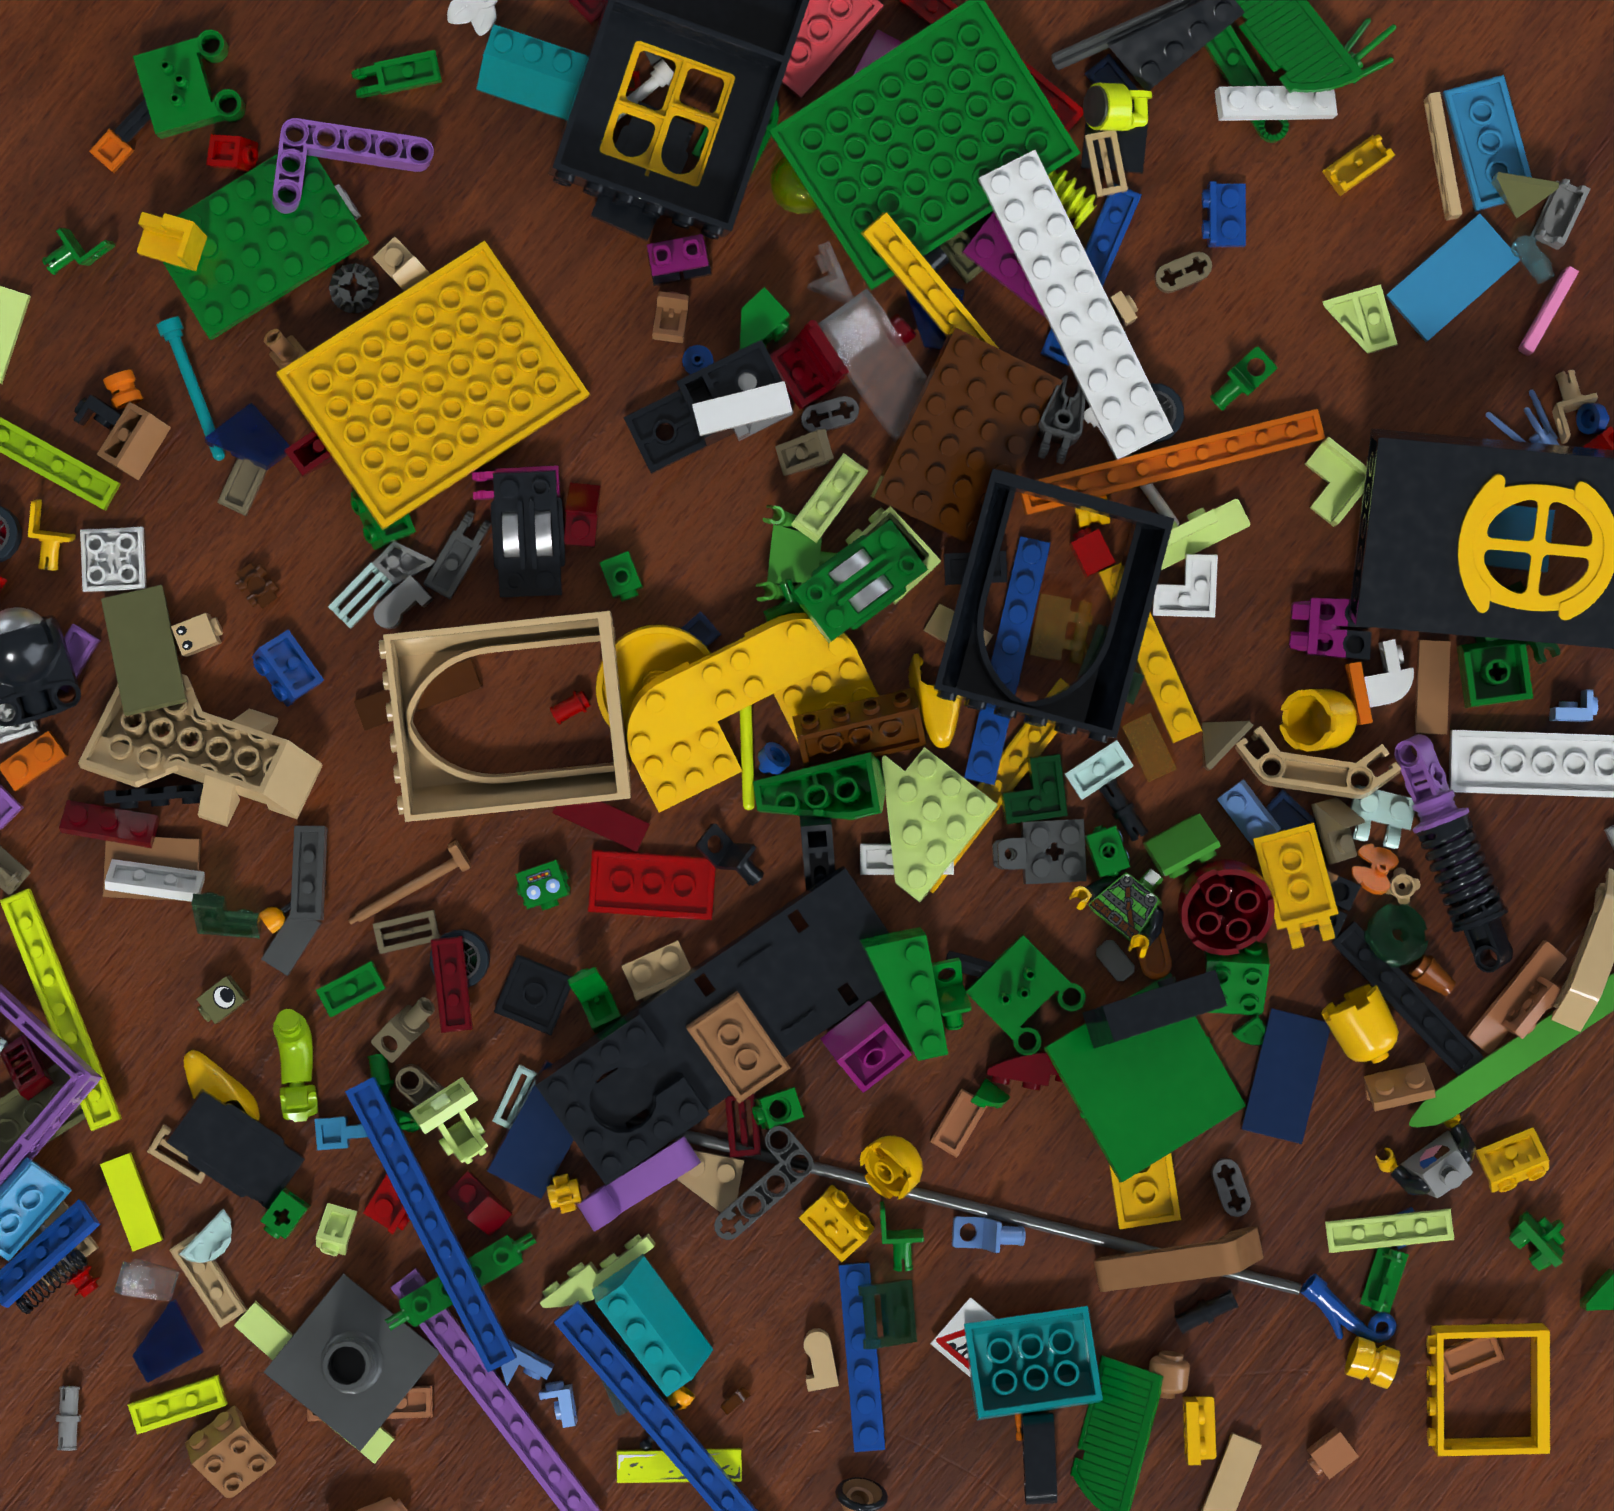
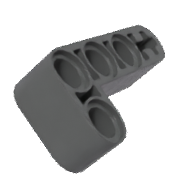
M775 1126L766 1133L765 1144L779 1163L717 1216L714 1228L720 1238L732 1240L738 1237L812 1171L814 1166L813 1158L786 1127ZM775 1131H783L788 1136L787 1145L781 1149L774 1148L770 1143V1136ZM801 1154L807 1157L809 1164L805 1171L798 1173L792 1170L790 1162L795 1155ZM773 1175L781 1176L785 1181L784 1189L779 1193H773L767 1188V1180ZM748 1196L759 1198L761 1201L760 1210L753 1214L746 1212L743 1208L745 1198ZM737 1206L741 1215L749 1220L743 1224L740 1218L734 1224L735 1232L731 1233L727 1230L723 1233L721 1231L723 1226L721 1220L724 1217L727 1220H731L737 1214L732 1209Z

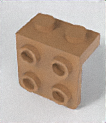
M235 1405L226 1412L220 1413L213 1422L201 1431L195 1432L185 1442L191 1464L226 1498H232L276 1464L275 1457L247 1429L242 1412Z

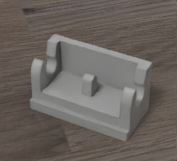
M1569 179L1556 181L1559 182V188L1548 197L1530 235L1531 238L1556 250L1565 245L1590 191V188L1584 185L1579 187L1571 185Z

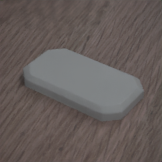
M1106 940L1096 949L1097 958L1117 981H1124L1134 973L1135 965L1115 941Z

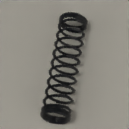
M73 1249L70 1252L71 1256L66 1255V1258L76 1268V1272L71 1271L69 1265L64 1260H61L62 1266L70 1272L71 1276H66L59 1265H55V1269L65 1278V1281H60L58 1275L51 1269L49 1273L59 1282V1286H55L52 1279L45 1274L44 1279L53 1286L54 1290L50 1291L45 1282L40 1279L38 1283L48 1292V1295H43L41 1289L34 1284L32 1287L42 1296V1300H38L35 1293L29 1289L27 1293L37 1302V1305H33L28 1296L23 1294L15 1301L18 1308L25 1314H30L33 1311V1307H38L39 1302H44V1297L48 1298L50 1293H54L56 1288L61 1287V1283H66L67 1278L71 1279L72 1274H77L78 1269H83L88 1264L84 1254L78 1249Z

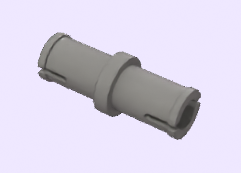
M60 1386L59 1414H56V1421L59 1422L57 1450L73 1451L77 1450L78 1422H81V1415L78 1414L80 1386Z

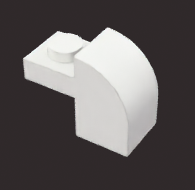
M1395 639L1378 643L1384 673L1364 677L1370 708L1394 703L1403 698L1411 688L1414 669L1401 670L1400 664L1404 663V655L1401 645L1396 646Z

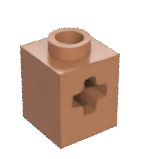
M1336 1427L1306 1449L1312 1456L1307 1460L1318 1476L1324 1472L1329 1480L1359 1457Z

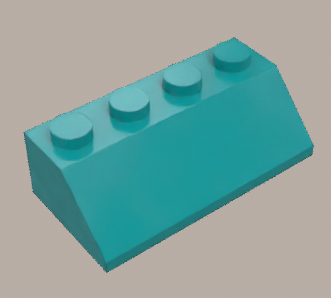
M493 24L483 54L476 90L566 120L587 55Z
M644 1254L592 1289L597 1306L666 1397L691 1381L714 1350Z

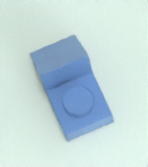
M508 1339L517 1358L501 1366L506 1386H508L519 1365L524 1367L523 1372L536 1380H539L540 1377L547 1380L555 1364Z

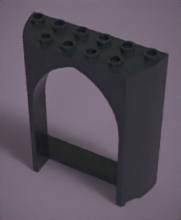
M992 468L934 690L938 692L937 697L955 702L956 698L964 700L963 706L980 711L985 710L986 706L994 708V715L1009 719L1016 718V715L1024 716V723L1038 727L1046 726L1047 723L1055 725L1054 731L1068 735H1076L1077 731L1089 734V739L1107 743L1108 737L1117 738L1175 518ZM1015 492L1132 523L1104 631L1094 657L1082 674L1069 686L1052 696L1030 702H1024L1015 696L998 677L986 650L983 628L986 601Z

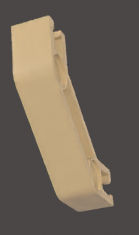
M1262 726L1254 730L1251 738L1253 741L1260 739L1268 753L1264 754L1260 759H1256L1246 748L1248 743L1246 738L1239 741L1235 747L1258 780L1265 785L1353 799L1368 797L1400 774L1401 767L1397 762L1389 765L1390 770L1379 777H1375L1368 768L1378 757L1383 758L1390 754L1383 744L1357 763L1280 752ZM1268 761H1274L1280 766V772L1274 776L1267 775L1263 771V765ZM1356 774L1364 775L1368 780V785L1363 789L1355 788L1351 783V778Z
M1611 868L1605 874L1606 882L1600 883L1596 889L1594 910L1568 978L1561 988L1562 992L1558 995L1553 1005L1556 1010H1554L1551 1020L1581 1032L1598 1004L1614 964V870Z

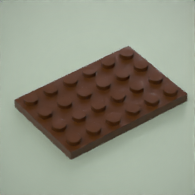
M952 326L871 497L972 545L992 468L1015 475L1018 474L1039 431L1038 423L1056 386L1061 385L1063 380Z

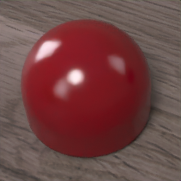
M896 313L888 320L885 333L888 340L893 344L906 345L917 337L916 332L899 313Z

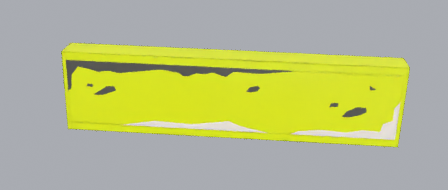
M742 1448L706 1449L733 1482L742 1481ZM650 1449L648 1451L617 1450V1483L689 1482L662 1449Z

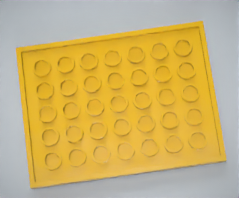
M486 241L478 244L276 373L289 395L382 530L590 395Z

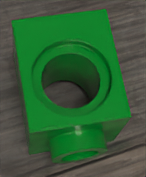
M795 1087L785 1088L754 1099L755 1107H752L753 1117L757 1125L761 1124L762 1129H771L804 1117ZM775 1100L782 1106V1112L777 1118H774L769 1111L771 1103Z

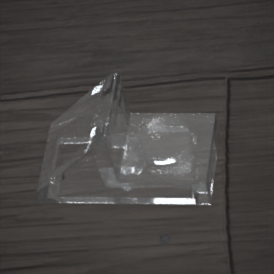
M830 241L819 245V255H816L815 259L821 273L827 272L828 276L807 284V289L847 305L853 303L854 297Z
M134 1259L133 1262L123 1261L114 1292L125 1296L171 1302L179 1271L140 1259Z

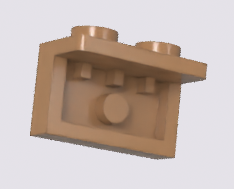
M1425 1062L1364 1076L1365 1095L1367 1100L1371 1101L1374 1111L1436 1098L1435 1088Z

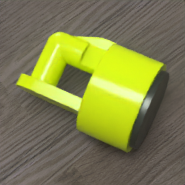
M1094 83L1084 97L1083 113L1085 120L1093 130L1128 131L1135 127H1143L1148 123V99H1152V91L1129 90L1121 83ZM1132 100H1134V112H1132Z

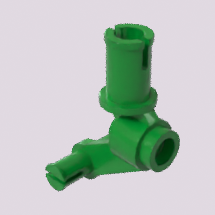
M382 1054L367 1056L371 1078H376L399 1123L400 1129L407 1132H416L421 1129L411 1113L391 1106L389 1093L394 1085V1080L390 1079L388 1060Z

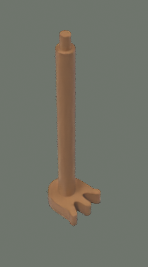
M455 840L448 844L447 848L453 858L357 911L355 916L348 919L349 923L352 925L357 921H364L457 867L462 872L470 869L471 863L459 841Z

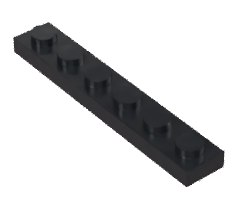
M1352 921L1337 936L1336 940L1330 942L1372 987L1378 986L1383 998L1457 1076L1483 1058L1480 1052L1355 921Z

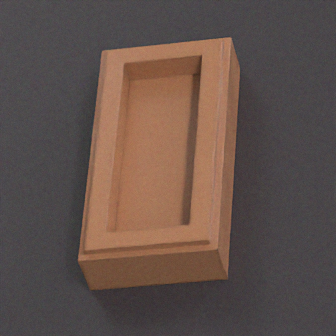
M963 1088L960 1089L930 1140L931 1143L956 1158L987 1106L982 1108L973 1104L971 1099L974 1095Z
M1468 1338L1444 1348L1445 1381L1448 1383L1505 1360L1497 1339Z

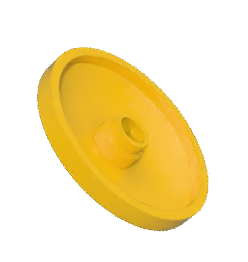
M648 625L634 629L615 641L624 730L625 720L632 706L631 702L648 682L687 661L691 664L711 654L707 647L694 635L673 626ZM601 660L596 676V697L601 714L610 727L603 660Z

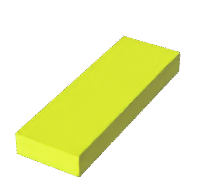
M131 1152L101 1163V1169L132 1251L164 1240Z
M215 1375L129 1403L128 1408L138 1435L224 1407L228 1403L219 1375Z

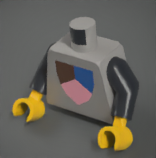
M1458 1114L1452 1119L1443 1122L1446 1127L1452 1128L1450 1131L1447 1130L1402 1162L1400 1166L1397 1165L1395 1155L1390 1148H1384L1389 1157L1387 1160H1380L1377 1155L1375 1159L1380 1170L1387 1173L1392 1172L1391 1177L1408 1194H1429L1439 1198L1451 1189L1459 1187L1462 1181L1472 1175L1473 1170L1470 1163L1473 1161L1476 1145L1464 1124H1459L1461 1116Z

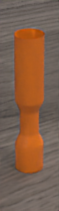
M1021 1414L1015 1415L1016 1440L1021 1441Z

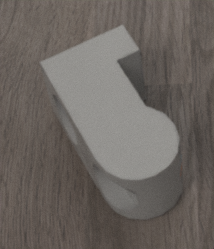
M410 575L375 607L374 619L381 627L394 629L401 624L403 615L417 603L425 608L434 599Z

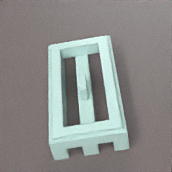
M371 562L328 607L352 629L394 584ZM373 572L375 574L373 579L340 610L338 607ZM381 580L384 585L350 619L347 614Z
M519 1064L492 1120L493 1122L507 1129L509 1128L534 1079L533 1077L538 1073ZM524 1074L527 1076L507 1120H504L501 1117L521 1075Z

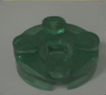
M1387 904L1378 909L1369 919L1368 928L1364 932L1365 941L1370 945L1376 956L1394 968L1416 961L1424 954L1428 946V940L1425 941L1426 935L1424 931L1427 930L1424 919L1415 909L1404 904L1400 906ZM1399 929L1402 932L1400 938L1403 940L1402 942L1394 938L1392 930Z

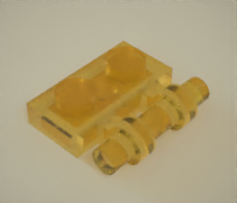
M1040 594L1029 655L1060 661L1062 650L1067 649L1071 650L1069 663L1081 665L1083 653H1087L1088 643H1085L1088 625H1092L1093 616L1090 615L1092 603L1080 601L1079 611L1076 613L1070 611L1072 599ZM1068 621L1076 623L1073 640L1065 639Z

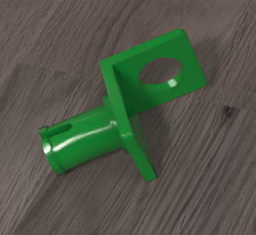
M59 228L56 232L62 239L63 245L47 257H44L42 261L44 265L49 264L46 268L55 275L74 259L79 265L90 266L113 249L116 244L114 241L104 240L86 253L70 229Z
M1256 346L1227 372L1230 379L1210 396L1211 400L1222 411L1225 410L1242 392L1247 396L1251 394L1277 370V365L1259 346ZM1253 358H1259L1265 363V371L1260 376H1254L1248 371V363Z
M953 958L932 963L941 1015L944 1016L945 1028L948 1030L962 1028L964 1025L962 1013L972 1010L970 1000L963 985L960 958ZM953 968L955 970L954 975L948 979H940L938 977L942 969Z
M880 1201L882 1244H893V1270L902 1272V1259H904L905 1272L913 1270L911 1244L924 1242L923 1229L886 1230L884 1201Z

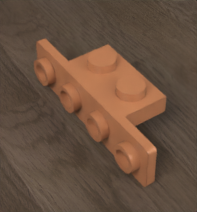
M1546 940L1542 941L1469 1031L1467 1037L1487 1054H1491L1508 1032L1524 1039L1527 1034L1535 1029L1537 1021L1546 1010L1555 1004L1558 995L1562 992L1550 980L1566 962L1567 958Z

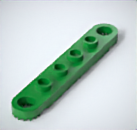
M1231 25L1205 45L1206 50L1229 87L1268 86ZM1250 120L1260 138L1269 143L1282 140L1289 129L1288 120H1278L1281 123V131L1276 135H1271L1265 131L1264 123L1266 120Z

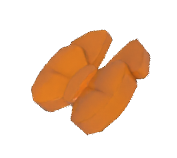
M1372 843L1363 845L1357 851L1358 855L1372 865L1370 868L1352 867V878L1356 884H1361L1362 888L1366 891L1383 895L1390 889L1391 884L1387 874L1389 870L1396 868L1398 865V857L1386 848H1374Z

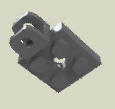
M1084 819L1020 822L1021 838L999 839L992 844L994 867L1008 870L1023 869V884L1087 881ZM1051 843H1056L1057 848H1061V854L1057 855V860L1052 861V856L1046 855V849L1051 848ZM1007 849H1009L1011 852V856L1009 859L1005 857V851Z

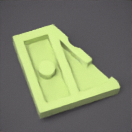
M1381 284L1323 301V305L1367 354L1398 345Z

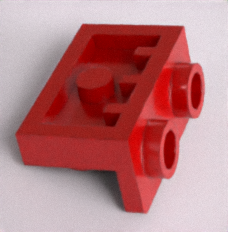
M386 1174L363 1214L388 1228V1232L394 1234L397 1229L403 1231L410 1218Z

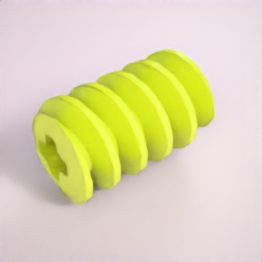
M1065 169L1057 174L1056 170L1048 174V177L1066 210L1069 220L1075 218L1073 228L1077 230L1097 207V205H1093L1096 195L1092 194L1086 198L1083 197L1086 186L1075 190L1074 187L1077 181L1075 177L1066 182L1065 177L1068 171Z

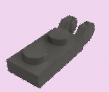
M471 511L465 514L457 530H453L424 581L425 586L452 600L482 546L480 544L492 523L485 520L480 525L473 541L463 536L474 520L475 513Z

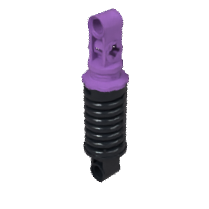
M1417 734L1398 743L1394 751L1395 759L1401 767L1406 789L1414 803L1412 805L1413 811H1417L1418 817H1420V823L1413 828V832L1418 836L1422 849L1432 848V851L1425 854V858L1427 861L1435 859L1437 861L1430 864V871H1441V873L1434 876V881L1438 884L1445 881L1444 885L1438 887L1440 894H1450L1443 898V904L1448 906L1458 902L1457 905L1447 909V914L1451 916L1452 932L1464 931L1477 967L1483 972L1491 973L1509 963L1513 958V948L1500 919L1509 910L1499 895L1498 887L1492 884L1494 877L1488 873L1490 871L1489 864L1483 862L1486 857L1484 852L1479 851L1481 844L1478 840H1474L1477 834L1472 829L1469 809L1457 808L1453 800L1455 796L1454 791L1449 789L1445 772L1440 766L1433 743L1427 736ZM1411 746L1416 749L1417 757L1412 753ZM1490 950L1496 954L1497 960L1492 957Z

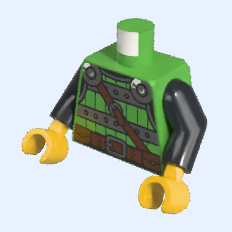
M1151 868L1148 869L1139 881L1126 872L1123 875L1109 876L1096 880L1085 887H1075L1069 896V900L1074 897L1081 899L1076 907L1078 910H1083L1088 901H1091L1089 904L1090 909L1130 942L1129 952L1134 947L1141 948L1140 958L1146 956L1148 947L1161 934L1164 911L1161 908V900L1153 892L1164 879Z

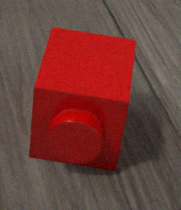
M1090 527L1073 535L1075 541L1071 542L1069 546L1085 578L1115 563L1099 529L1092 532Z

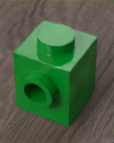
M629 551L599 562L614 599L620 597L623 602L639 595L637 590L643 588Z

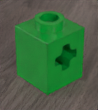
M285 1188L280 1192L260 1222L265 1224L263 1229L274 1238L279 1239L281 1236L286 1239L311 1205L288 1188ZM286 1209L289 1211L287 1217L290 1221L286 1220L282 1223L278 1220L280 1214L277 1211L282 1212Z

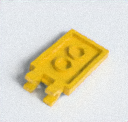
M1314 823L1254 838L1253 842L1262 875L1274 899V919L1277 930L1287 928L1292 950L1304 947L1305 945L1300 929L1319 925L1323 941L1335 939L1330 916L1338 915L1339 913Z
M1171 1153L1121 1183L1109 1164L1119 1229L1181 1220Z

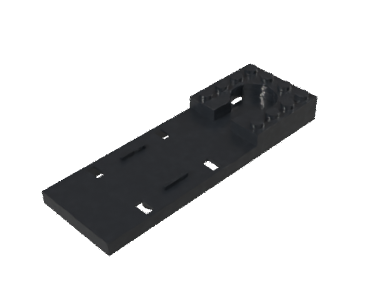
M842 866L692 968L688 973L534 1076L535 1086L607 1186L710 1115L708 1110L732 1094L686 1029L688 1024L738 991L785 1058L883 991L860 940L889 934V931L846 868ZM797 909L809 925L799 933L787 917ZM703 973H705L716 989L706 997L694 981ZM848 982L857 996L846 1003L837 989ZM615 1069L614 1071H612V1072L609 1073L607 1076H605L604 1078H602L601 1080H599V1081L597 1082V1080H598L604 1073H607V1072H609V1071ZM647 1109L649 1115L641 1123L628 1128L625 1123Z

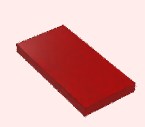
M592 850L588 912L712 920L716 868L706 857Z

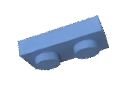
M1244 779L1217 798L1253 848H1255L1254 838L1277 833L1281 829Z

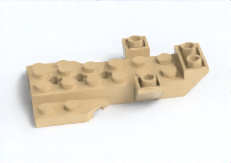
M182 674L187 699L186 703L125 716L117 684L78 762L81 769L134 787H140L171 773L202 782L204 784L198 811L199 818L228 827L240 802L238 795L267 804L268 809L298 819L323 766L321 762L289 740L272 735L279 721L277 717L250 708L232 721L203 712L189 678ZM137 722H141L137 727H130L132 724L136 725ZM165 731H169L166 736L159 737L160 733L164 735ZM193 741H197L194 746L187 747L188 743L193 744Z

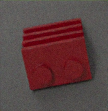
M816 320L809 321L794 340L769 354L782 381H785L787 391L800 410L835 389L836 385L849 373V370Z

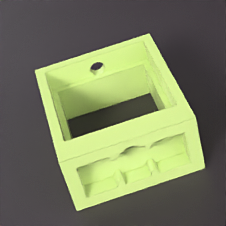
M891 506L886 511L880 507L869 517L868 520L871 524L863 532L858 528L845 541L849 545L862 535L869 536L890 519L926 558L922 562L928 570L906 586V592L893 602L896 605L938 566L941 560Z

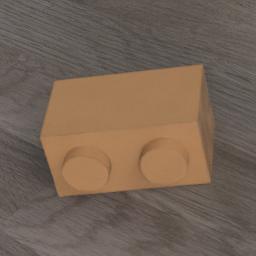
M129 402L97 455L139 480L171 427L149 412Z

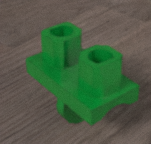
M1528 1211L1520 1215L1518 1225L1510 1232V1241L1519 1249L1530 1241L1537 1247L1529 1255L1528 1259L1538 1271L1545 1269L1551 1264L1556 1268L1563 1263L1561 1257L1565 1252L1559 1245L1566 1240L1560 1233L1564 1223L1560 1219L1551 1223L1545 1216L1537 1222Z

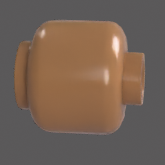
M1160 1351L1159 1355L1154 1356L1150 1360L1149 1371L1164 1376L1160 1398L1175 1399L1176 1394L1184 1393L1187 1390L1190 1364L1184 1359L1183 1354L1174 1351Z

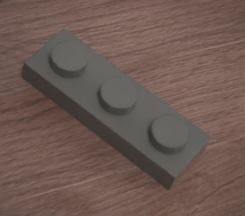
M294 826L290 919L324 920L328 832L326 826Z

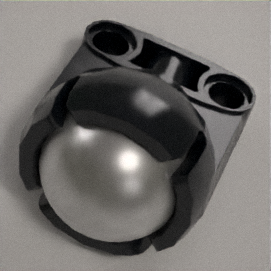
M20 607L0 611V705L7 703L14 707L12 717L0 719V726L8 727L28 723L58 714L76 706L81 698V690L60 624L54 615L41 617L32 610ZM64 685H70L75 689L74 697L69 701H62L57 696L59 688Z

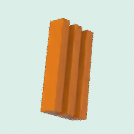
M1361 661L1346 664L1345 670L1351 701L1357 716L1356 726L1373 723Z

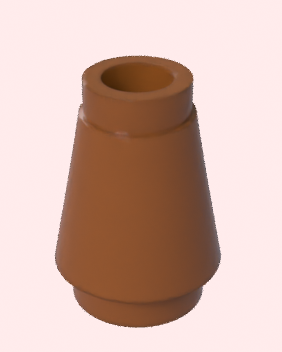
M1421 953L1413 960L1408 969V973L1412 975L1413 981L1441 993L1443 996H1447L1455 987L1456 981L1451 978L1432 955L1427 956Z

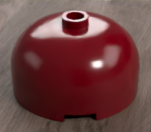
M1219 859L1201 865L1185 880L1178 897V914L1186 934L1198 948L1216 955L1238 954L1239 950L1248 947L1255 941L1260 942L1269 931L1274 918V899L1266 881L1253 867L1237 860Z

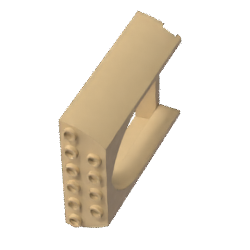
M611 611L384 634V640H379L381 659H386L387 669L382 674L384 690H390L391 698L389 703H386L388 721H393L394 723L393 734H390V746L392 753L397 752L398 757L397 765L393 767L394 779L396 784L401 783L402 796H397L399 815L404 814L405 822L631 798L630 761H628L615 648L616 634ZM600 641L614 762L505 774L470 771L450 763L432 750L417 731L413 723V717L417 704L431 681L445 669L461 660L486 653Z

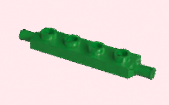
M531 1232L516 1241L506 1235L468 1258L481 1287L523 1262L521 1252L537 1243L535 1238L523 1244V1242L533 1237ZM438 1276L400 1299V1311L384 1320L386 1324H389L395 1319H399L388 1326L391 1331L406 1321L413 1327H416L453 1305Z

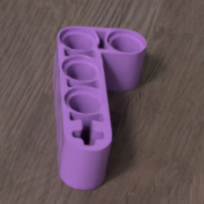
M682 1136L646 1158L607 1186H601L586 1196L577 1206L592 1230L596 1231L614 1220L623 1211L700 1164L701 1161L686 1137Z

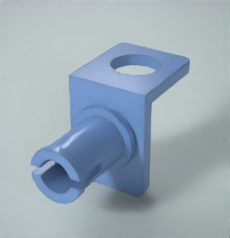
M955 1216L953 1218L952 1246L955 1248H980L993 1253H999L1000 1245L1023 1246L1025 1243L1026 1232L1023 1226H1002L1000 1221L987 1217ZM967 1223L972 1224L976 1231L974 1238L970 1241H964L960 1236L962 1226Z

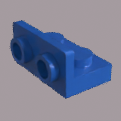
M1210 181L1207 189H1202V208H1207V220L1202 221V239H1207V247H1245L1246 184H1217L1216 181Z
M289 629L259 647L252 656L257 672L267 678L272 685L271 689L274 696L280 702L283 701L287 707L324 681Z

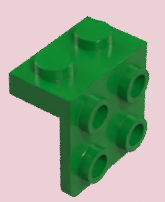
M1255 941L1248 947L1239 950L1238 954L1216 955L1204 951L1205 973L1216 970L1227 1006L1207 1013L1261 1015L1264 1011L1270 967L1267 943Z

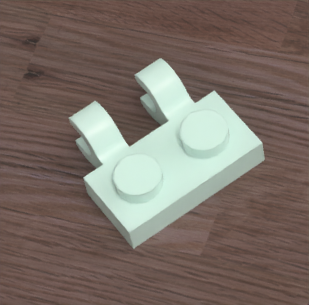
M1355 785V788L1363 789L1365 786ZM1376 790L1363 799L1352 798L1350 808L1365 820V823L1355 826L1353 839L1363 842L1368 841L1371 821L1387 825L1383 847L1398 848L1401 829L1411 830L1415 814L1412 808L1414 804L1412 798L1381 790Z

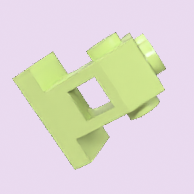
M463 1077L409 1111L424 1134L437 1127L443 1138L438 1140L448 1156L454 1154L461 1163L470 1164L473 1162L472 1158L477 1154L482 1156L487 1152L485 1148L488 1147V1144L481 1136L485 1133V1130L476 1117L470 1120L465 1111V1108L478 1101ZM459 1114L462 1120L446 1129L444 1122Z

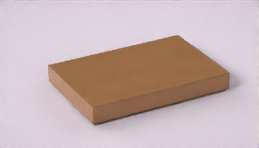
M155 837L152 848L106 841L103 897L175 900L105 890V879L111 860L116 859L199 871L201 839Z
M738 991L686 1026L688 1032L738 1103H741L790 1069V1066Z

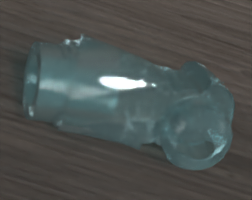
M1527 235L1518 237L1512 243V254L1516 257H1521V262L1525 265L1532 278L1536 279L1537 284L1554 277L1551 266L1552 262L1538 249L1535 243L1537 239Z

